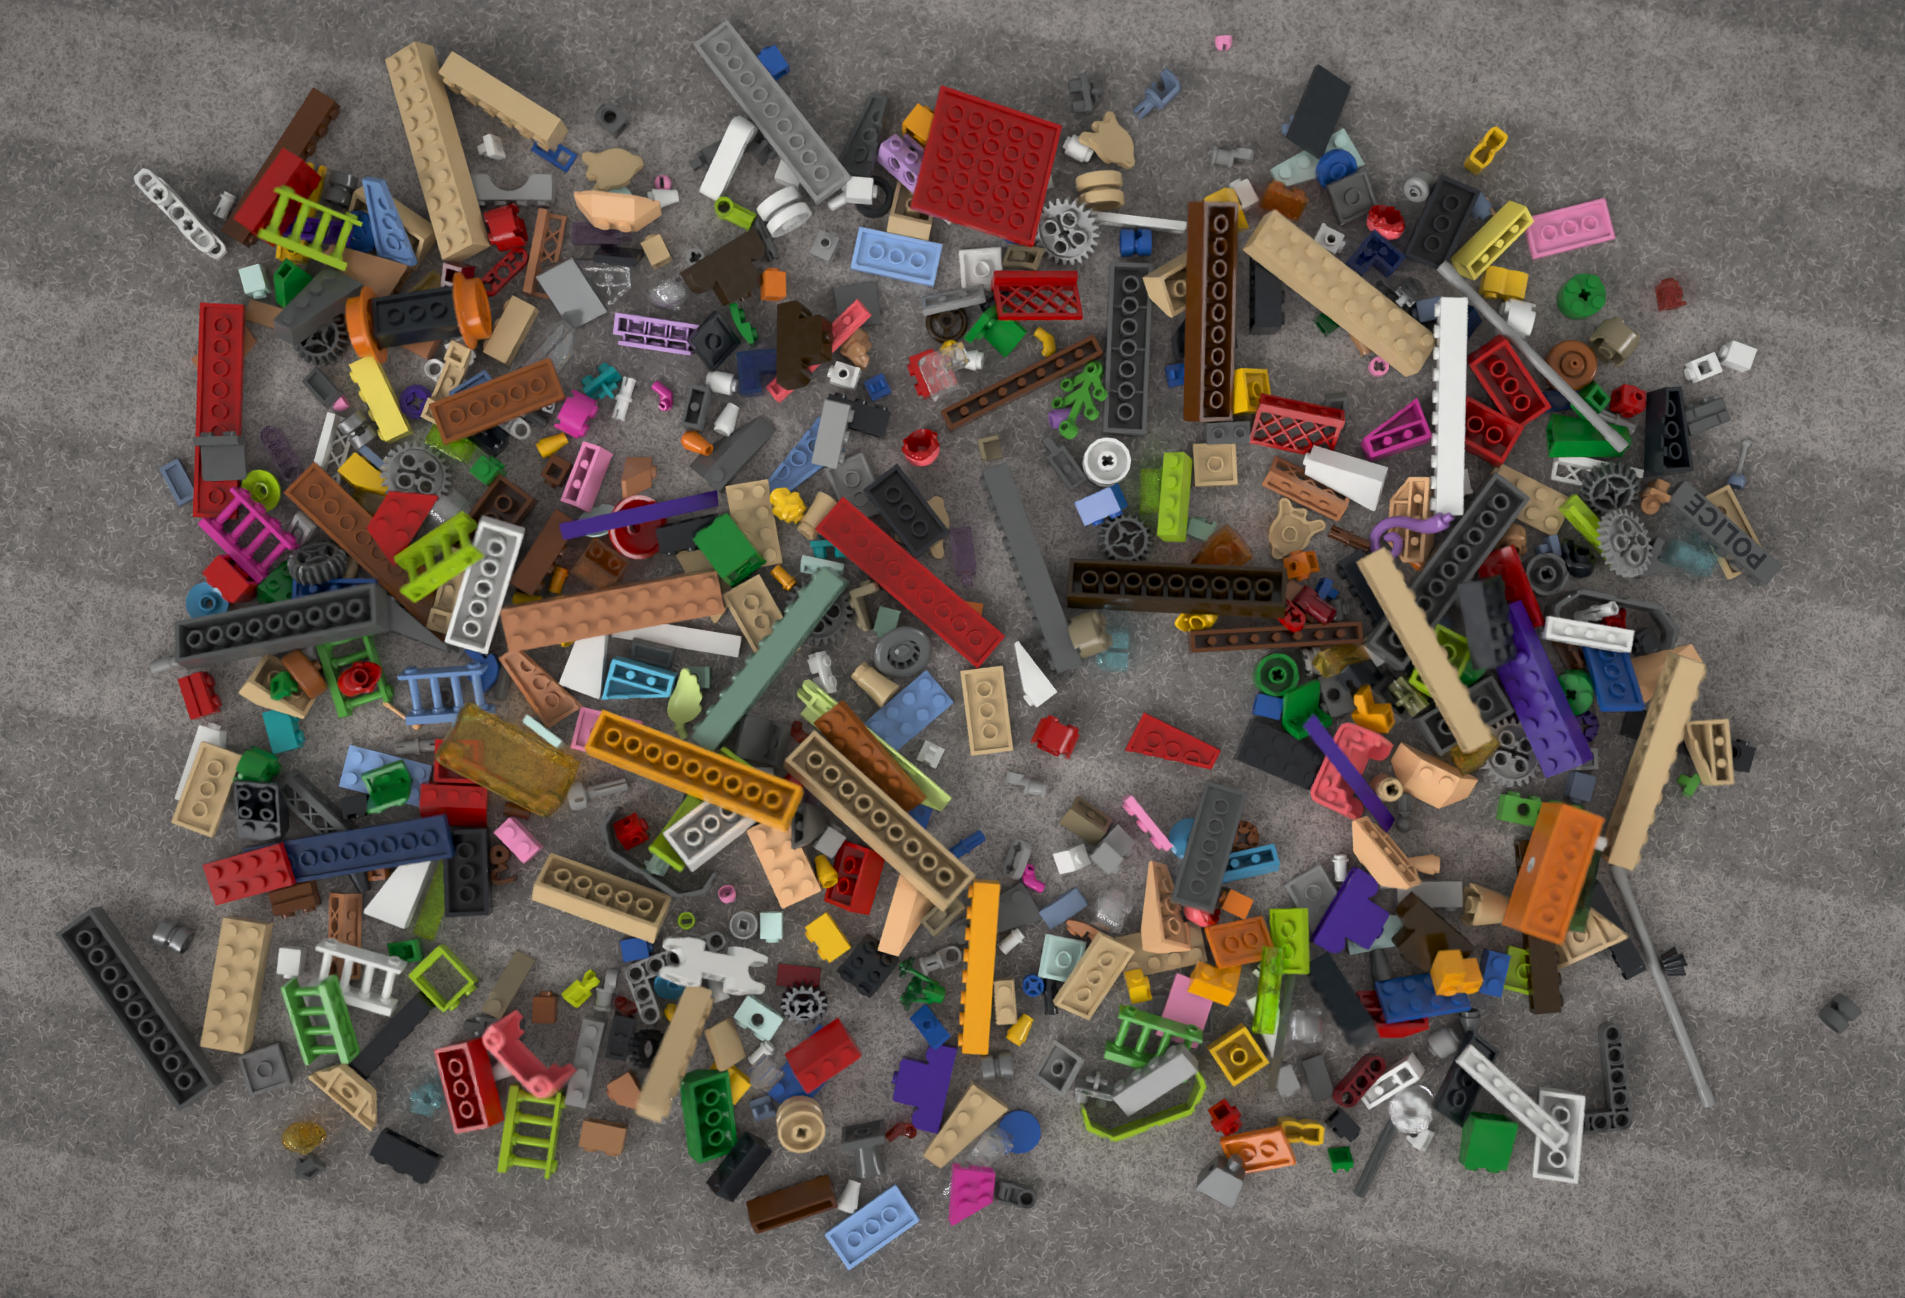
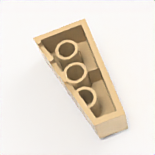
M972 1080L940 1126L938 1134L935 1133L924 1149L923 1156L939 1168H942L1008 1110V1105Z

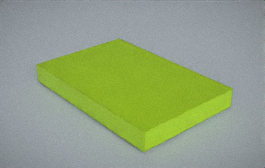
M1308 908L1269 909L1270 937L1277 953L1275 958L1270 959L1271 974H1310Z

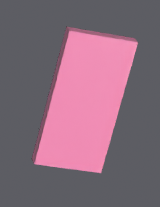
M1605 198L1533 215L1534 222L1525 230L1532 260L1616 238Z

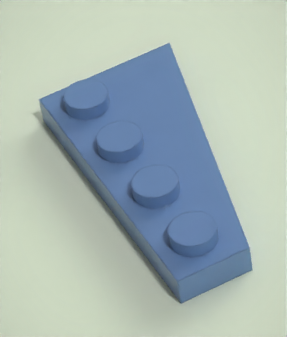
M369 176L362 179L377 256L408 266L416 265L418 261L386 181Z
M820 416L768 479L770 492L783 487H787L792 492L825 467L811 463L821 420Z

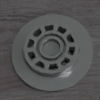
M910 626L895 628L878 641L874 650L875 665L880 672L891 678L913 676L927 665L932 653L931 641L928 635L918 628Z

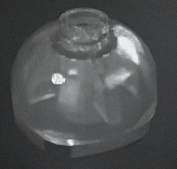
M680 274L662 280L663 282L657 284V287L652 285L645 289L648 299L656 308L662 310L670 309L671 312L681 309V303L689 295V288Z

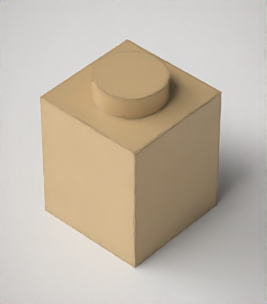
M651 234L641 242L654 270L673 261L660 234Z

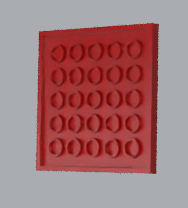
M941 85L909 209L1030 248L1033 247L1062 125Z

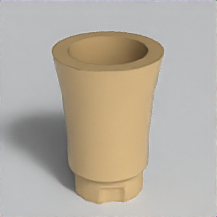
M819 491L809 510L802 518L797 530L809 540H815L817 535H820L815 528L837 502L829 495Z
M865 662L860 664L851 676L857 682L856 684L875 701L880 709L887 704L900 687Z
M1388 774L1375 776L1369 784L1382 803L1395 801L1403 793L1401 783ZM1390 786V791L1387 793L1386 787Z

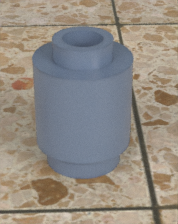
M1482 192L1471 212L1475 220L1478 218L1484 220L1492 213L1490 209L1493 205Z

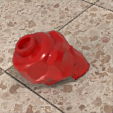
M357 661L352 667L340 674L337 682L338 687L343 694L349 697L361 693H371L381 677L382 668L373 662Z

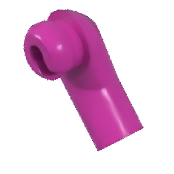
M657 380L651 389L660 395L659 409L669 411L673 406V393Z
M1027 864L1022 875L1023 884L1042 893L1046 884L1036 879L1034 866Z

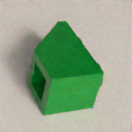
M285 258L273 274L276 302L285 308L314 279L308 272L288 258Z
M1594 379L1589 385L1582 388L1578 394L1597 414L1601 413L1611 400ZM1570 404L1572 409L1580 416V418L1583 421L1586 420V418L1572 404Z

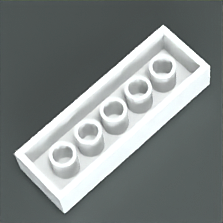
M482 516L473 546L481 551L484 557L465 571L445 643L484 654L488 653L525 528Z

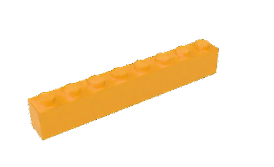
M973 879L972 885H968V898H971V906H967L966 919H970V925L965 928V940H968V949L964 948L963 961L967 962V968L962 970V983H965V991H961L960 1004H964V1010L959 1013V1025H962V1033H958L957 1046L961 1047L963 1054L988 1055L1000 892L999 880Z

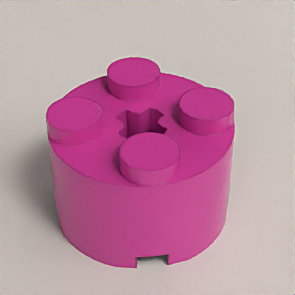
M573 389L571 393L574 396L573 398L567 397L557 419L561 420L560 424L555 423L554 427L576 439H579L580 436L585 438L589 430L588 428H590L587 423L590 417H596L600 407L596 406V400Z

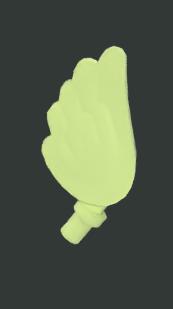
M688 668L681 670L677 685L667 707L668 717L675 723L673 727L678 732L680 739L688 737L685 723L697 717L702 710V705L700 704L703 699V694L700 692L701 687L697 683V676L691 675Z

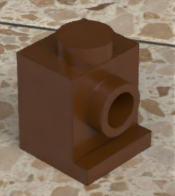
M552 454L540 476L544 477V483L555 489L556 486L562 488L574 465ZM556 470L561 471L559 477L554 476Z

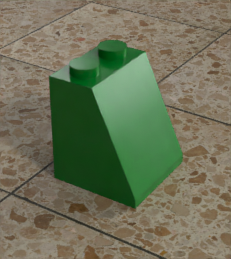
M728 513L716 517L712 525L701 529L693 539L720 577L732 588L767 562Z
M1470 1111L1462 1128L1459 1162L1465 1166V1169L1471 1171H1478V1168H1485L1487 1172L1499 1173L1500 1170L1507 1171L1518 1123L1507 1115Z

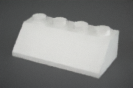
M1539 1086L1538 1106L1570 1135L1557 1151H1553L1535 1134L1532 1176L1534 1178L1578 1184L1585 1096L1562 1089Z

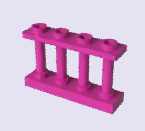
M231 487L229 491L235 498L217 518H202L198 525L249 576L260 584L270 575L268 568L286 548L298 550L300 545L296 542L297 539L293 534L281 528L282 524L280 521L270 517L266 513L267 509L261 503L255 502L251 498L252 495L244 487ZM242 503L250 513L232 533H227L223 529V523ZM257 518L266 527L247 548H243L238 543V538ZM273 533L281 542L262 563H258L253 558V553Z

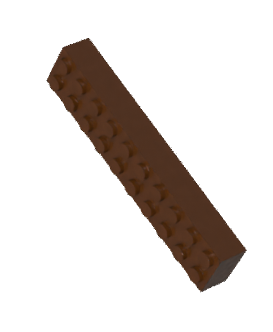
M1188 202L1183 421H1233L1239 202Z

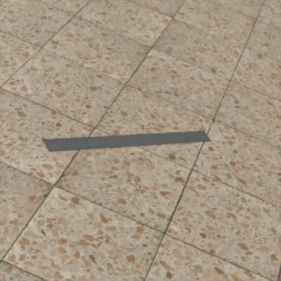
M1287 974L1267 1088L1268 1092L1277 1091L1296 974Z

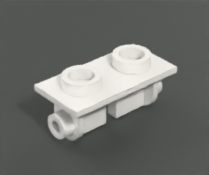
M826 651L808 655L809 660L807 661L811 674L819 673V677L813 678V682L827 694L837 692V681L832 675L830 668L831 660Z

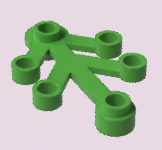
M1099 361L1089 362L1084 372L1073 379L1064 378L1060 383V387L1065 392H1071L1075 386L1082 382L1084 383L1081 388L1063 399L1056 397L1052 401L1054 409L1065 408L1075 401L1067 420L1059 425V432L1066 439H1073L1078 433V426L1075 422L1083 404L1086 407L1084 411L1085 417L1089 420H1095L1099 416V411L1095 408L1090 393L1092 384L1095 387L1093 396L1098 401H1103L1107 398L1108 392L1104 389L1101 381L1104 376V368Z

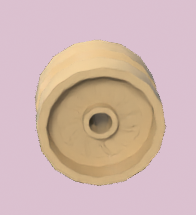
M1094 171L1082 174L1076 178V191L1081 193L1078 196V204L1081 205L1083 202H1086V209L1092 207V211L1102 212L1124 206V192L1119 190L1123 185L1122 173L1119 171Z
M802 1095L793 1096L779 1106L776 1113L778 1139L783 1147L795 1153H805L817 1148L822 1143L825 1136V1123L823 1112L818 1102L811 1097Z

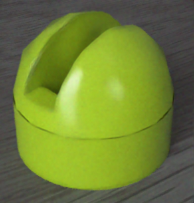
M683 912L679 915L678 924L682 929L689 930L694 927L696 920L692 913ZM682 920H692V923L682 924Z

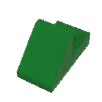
M421 937L387 943L389 957L396 956L407 963L421 961L425 958Z

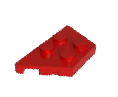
M388 491L367 525V530L392 566L395 567L397 564L395 563L394 556L408 547L438 499V495Z

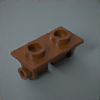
M1551 641L1567 670H1579L1585 667L1586 660L1578 645Z

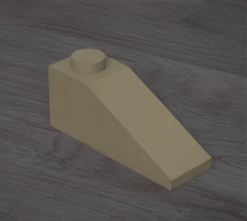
M516 950L481 1010L499 1020L504 1018L536 959Z

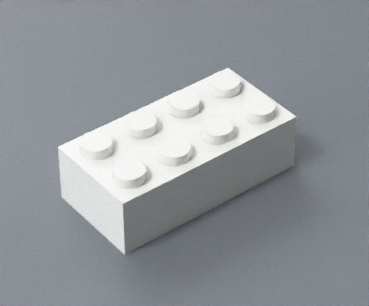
M704 801L666 830L663 835L693 872L757 823V821Z

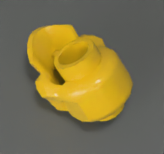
M787 487L773 490L770 494L769 501L774 506L772 508L773 515H776L780 520H784L788 524L792 522L798 524L805 516L804 513L807 511V506L802 501L798 492H790Z
M1180 614L1175 620V626L1184 632L1188 630H1207L1216 622L1218 615Z

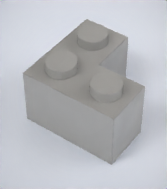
M1115 824L1088 853V856L1108 875L1111 873L1116 874L1123 866L1121 862L1124 859L1122 857L1124 855L1128 857L1135 850L1134 844L1136 841L1118 824Z

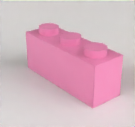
M583 441L560 501L573 508L590 513L613 454L600 446Z

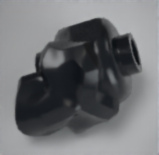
M1564 539L1561 556L1566 563L1569 574L1579 579L1590 576L1594 572L1596 563L1592 550L1586 546L1575 545L1572 539Z

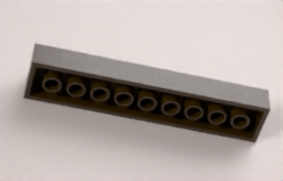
M1070 558L1067 606L1068 608L1284 619L1287 568Z

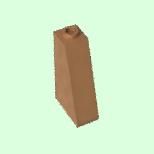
M331 244L323 253L330 256L336 245ZM344 248L342 253V261L348 263L345 271L334 268L362 283L363 287H371L376 297L398 294L413 272L405 264L349 248Z

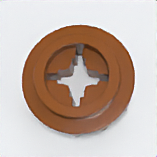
M1240 821L1237 831L1242 834L1248 833L1246 840L1249 845L1244 842L1237 843L1239 836L1236 833L1232 852L1256 848L1259 844L1260 834L1256 827L1250 822Z

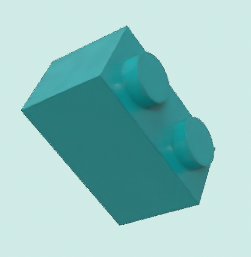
M275 710L262 713L273 754H281L304 747L305 735L298 726L300 718Z

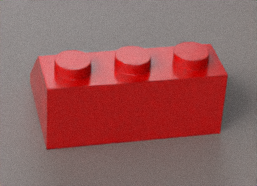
M1466 396L1464 450L1500 468L1524 426Z
M423 781L420 785V818L446 813L449 826L487 827L489 784Z
M844 840L837 851L833 868L838 873V882L834 886L827 888L824 901L850 912L870 915L885 859L871 847Z
M837 1017L786 1052L785 1056L796 1078L808 1094L861 1058L862 1051L840 1018Z

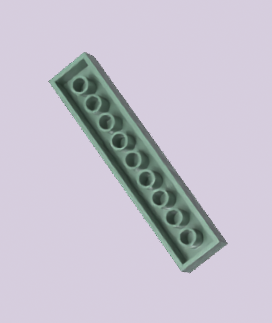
M831 566L818 567L811 576L812 582L808 585L805 584L799 591V599L795 602L792 601L784 611L787 613L785 617L778 619L771 628L773 630L771 635L765 636L758 644L760 649L755 654L752 653L745 661L747 666L742 670H738L732 678L733 684L729 687L726 686L719 694L720 701L716 704L713 703L706 711L708 716L695 725L693 728L695 733L691 738L706 750L714 753L722 748L742 722L743 716L751 711L848 586L850 581Z

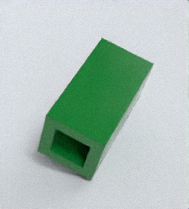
M481 455L469 470L471 474L487 486L491 485L499 473L503 476L507 475V472L504 470L505 465L491 455L489 458Z

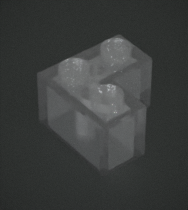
M962 342L925 355L917 362L934 402L949 397L960 389L954 371L964 368L970 362Z

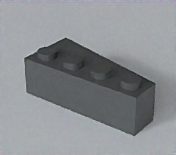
M326 265L273 319L276 336L296 346L316 333L317 328L320 326H327L333 322L334 317L341 313L345 314L347 299L360 296L363 284Z

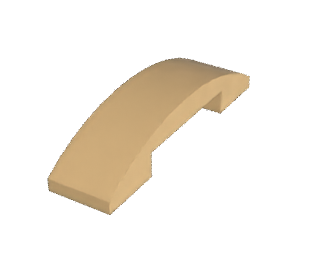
M453 339L451 340L444 357L446 362L432 396L428 397L420 417L436 424L429 404L450 396L449 391L463 383L472 349Z
M451 546L452 554L459 550L458 548ZM466 569L438 587L434 605L431 608L427 621V629L447 634Z

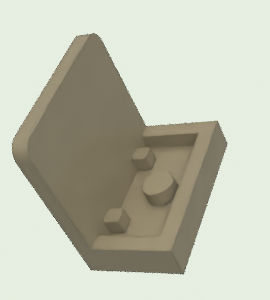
M867 580L859 583V588L849 591L851 596L848 597L852 609L855 608L858 615L855 617L859 629H863L864 632L874 629L864 597L883 590V587L874 582V580Z

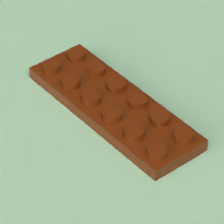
M549 357L430 403L429 406L443 444L448 445L566 399L553 361Z
M841 700L814 722V725L838 752L906 813L927 798L844 700Z

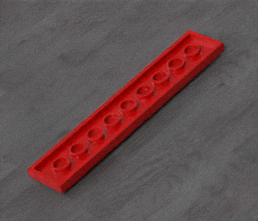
M200 302L195 437H201L200 433L212 432L214 436H222V432H236L238 436L242 434L245 305ZM195 446L193 517L217 518L235 498L229 490L231 487H240V480H203L201 447ZM239 507L228 519H239Z
M844 497L837 502L815 528L818 533L977 669L1004 639L1005 636Z

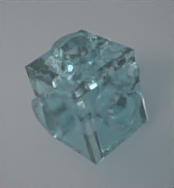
M424 1083L423 1087L418 1086L417 1090L413 1089L409 1098V1102H412L409 1111L432 1118L434 1110H439L442 1102V1097H439L441 1092L436 1091L437 1086ZM424 1096H428L429 1101L426 1104L423 1102Z

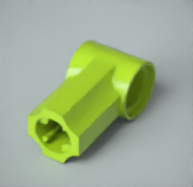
M720 197L715 201V213L719 219L727 220L747 231L752 228V224L757 217L756 213L732 202L728 197ZM721 205H728L730 210L726 213L720 212L718 209Z

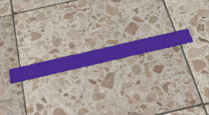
M717 490L559 525L563 540L717 507L719 506Z
M1312 715L1303 727L1385 832H1388L1395 818L1315 715Z

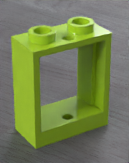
M444 943L434 949L408 974V977L443 1013L449 1009L451 1011L456 1009L461 1004L459 999L464 994L468 997L477 988L475 984L479 981ZM443 955L469 981L449 1001L423 976Z

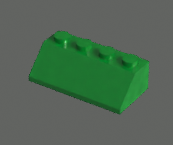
M696 1069L687 1072L684 1078L681 1076L679 1078H681L680 1093L688 1154L697 1163L701 1164L727 1155L737 1143L729 1071L723 1070L719 1072L718 1069Z

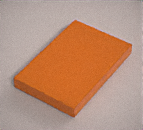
M1263 915L1208 926L1204 929L1218 970L1271 959L1277 956Z
M1282 1125L1220 1137V1144L1226 1158L1229 1160L1232 1154L1239 1155L1243 1159L1241 1167L1245 1169V1174L1296 1165V1157Z

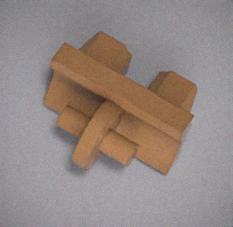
M1656 479L1655 482L1650 481L1646 489L1638 493V498H1643L1640 502V509L1643 513L1647 515L1655 514L1659 510L1660 504L1670 501L1671 496L1666 494L1670 483Z

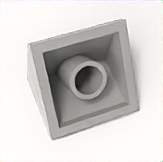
M1054 1039L1033 1077L1064 1098L1085 1061L1084 1056Z

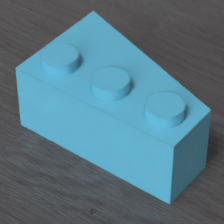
M616 656L612 659L602 700L670 697L675 689L679 673Z

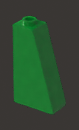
M1553 413L1545 430L1548 457L1552 458L1622 457L1625 450L1629 449L1632 438L1629 436L1628 427L1608 424L1629 443L1619 453L1588 420L1583 421L1580 418Z

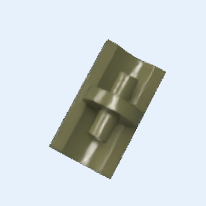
M1403 674L1387 688L1397 698L1398 701L1395 704L1398 707L1402 705L1413 717L1429 705L1427 702L1428 697L1408 682L1411 677L1410 675L1406 676Z

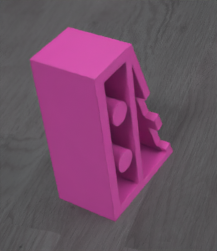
M1418 398L1414 399L1405 408L1363 438L1360 446L1366 461L1374 462L1427 444L1430 441L1432 434Z

